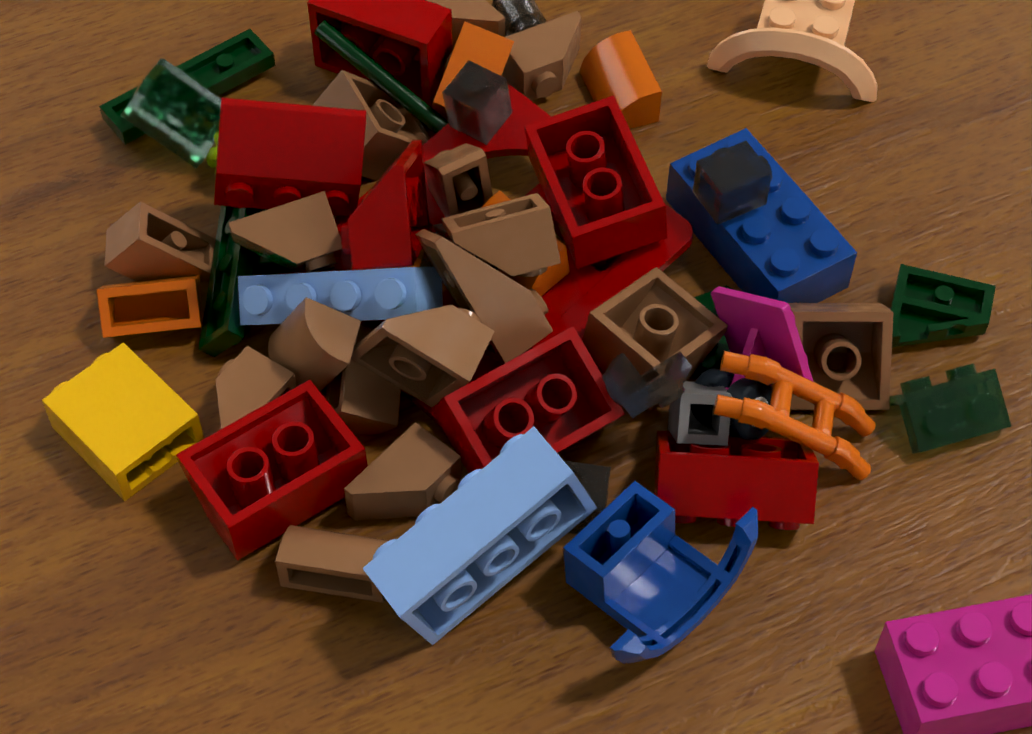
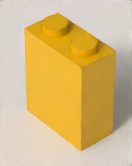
M124 342L109 353H104L97 357L89 367L69 381L57 385L48 396L42 399L52 428L124 501L128 500L178 462L176 454L204 439L198 414Z

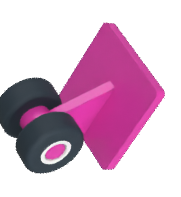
M718 286L711 292L719 319L728 325L724 335L730 352L747 356L754 354L770 358L780 363L781 367L813 381L808 358L804 352L795 324V316L788 303ZM713 368L703 372L694 382L707 387L724 386L727 392L734 398L743 399L745 397L770 405L772 385L746 379L744 375ZM691 404L690 407L695 418L700 423L711 426L713 405ZM730 418L729 434L732 436L753 441L763 437L769 431L766 428L760 429L753 425L740 423L738 419Z

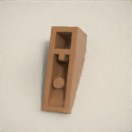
M425 229L415 234L457 307L472 311L481 319L482 324L495 331L485 350L487 356L505 364L523 354L553 332L545 317V314L548 313V307L537 291L532 288H525L440 235Z

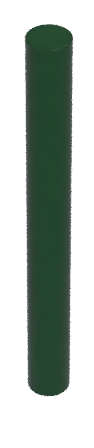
M326 20L317 27L314 32L317 37L435 134L449 123V121Z

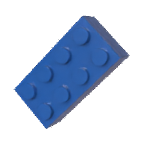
M747 128L670 163L666 192L667 202L691 224L693 233L742 292L786 303H819L849 287L857 256L856 250Z

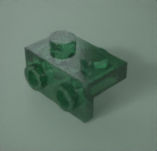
M160 58L141 81L122 111L121 116L194 168H197L209 153L210 148L215 142L214 135L219 131L221 99L187 76L181 69Z
M975 363L946 370L947 380L931 384L930 376L900 383L902 393L890 396L889 406H900L912 453H921L1011 427L995 368L977 372Z

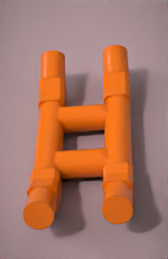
M728 351L723 352L720 371L744 375L746 379L759 381L766 385H773L771 401L769 405L755 399L745 397L738 399L717 394L713 410L714 415L738 419L740 423L753 425L760 429L766 428L823 454L826 459L836 463L841 469L848 471L857 480H863L868 477L871 472V466L860 456L858 449L838 436L832 437L834 417L839 418L845 425H850L861 436H868L875 430L874 420L865 413V409L859 402L842 392L838 394L781 367L780 363L770 358L754 354L747 356ZM792 394L814 404L812 427L789 417Z

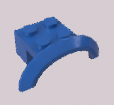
M634 481L563 547L566 583L627 629L610 647L612 657L623 664L658 657L680 643L700 625L735 583L752 554L758 538L757 509L752 507L736 523L732 540L717 565L675 534V509Z

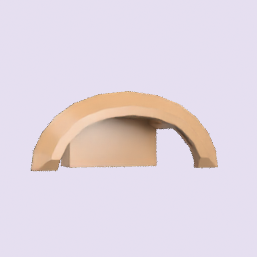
M765 0L757 29H748L735 33L719 42L711 51L707 63L709 69L727 73L734 65L753 57L775 56L798 59L815 64L834 73L849 88L853 99L869 102L877 100L878 85L873 72L863 59L845 47L855 0Z

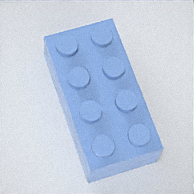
M533 426L525 434L516 435L508 440L502 447L500 455L483 469H476L467 474L460 481L458 489L442 503L426 508L417 517L415 525L402 536L381 545L374 553L373 560L362 569L397 615L430 644L434 645L595 511L597 506L574 472Z

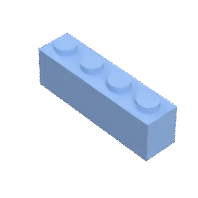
M434 267L238 276L240 326L281 324L306 297L360 321L386 320L443 306L442 279Z

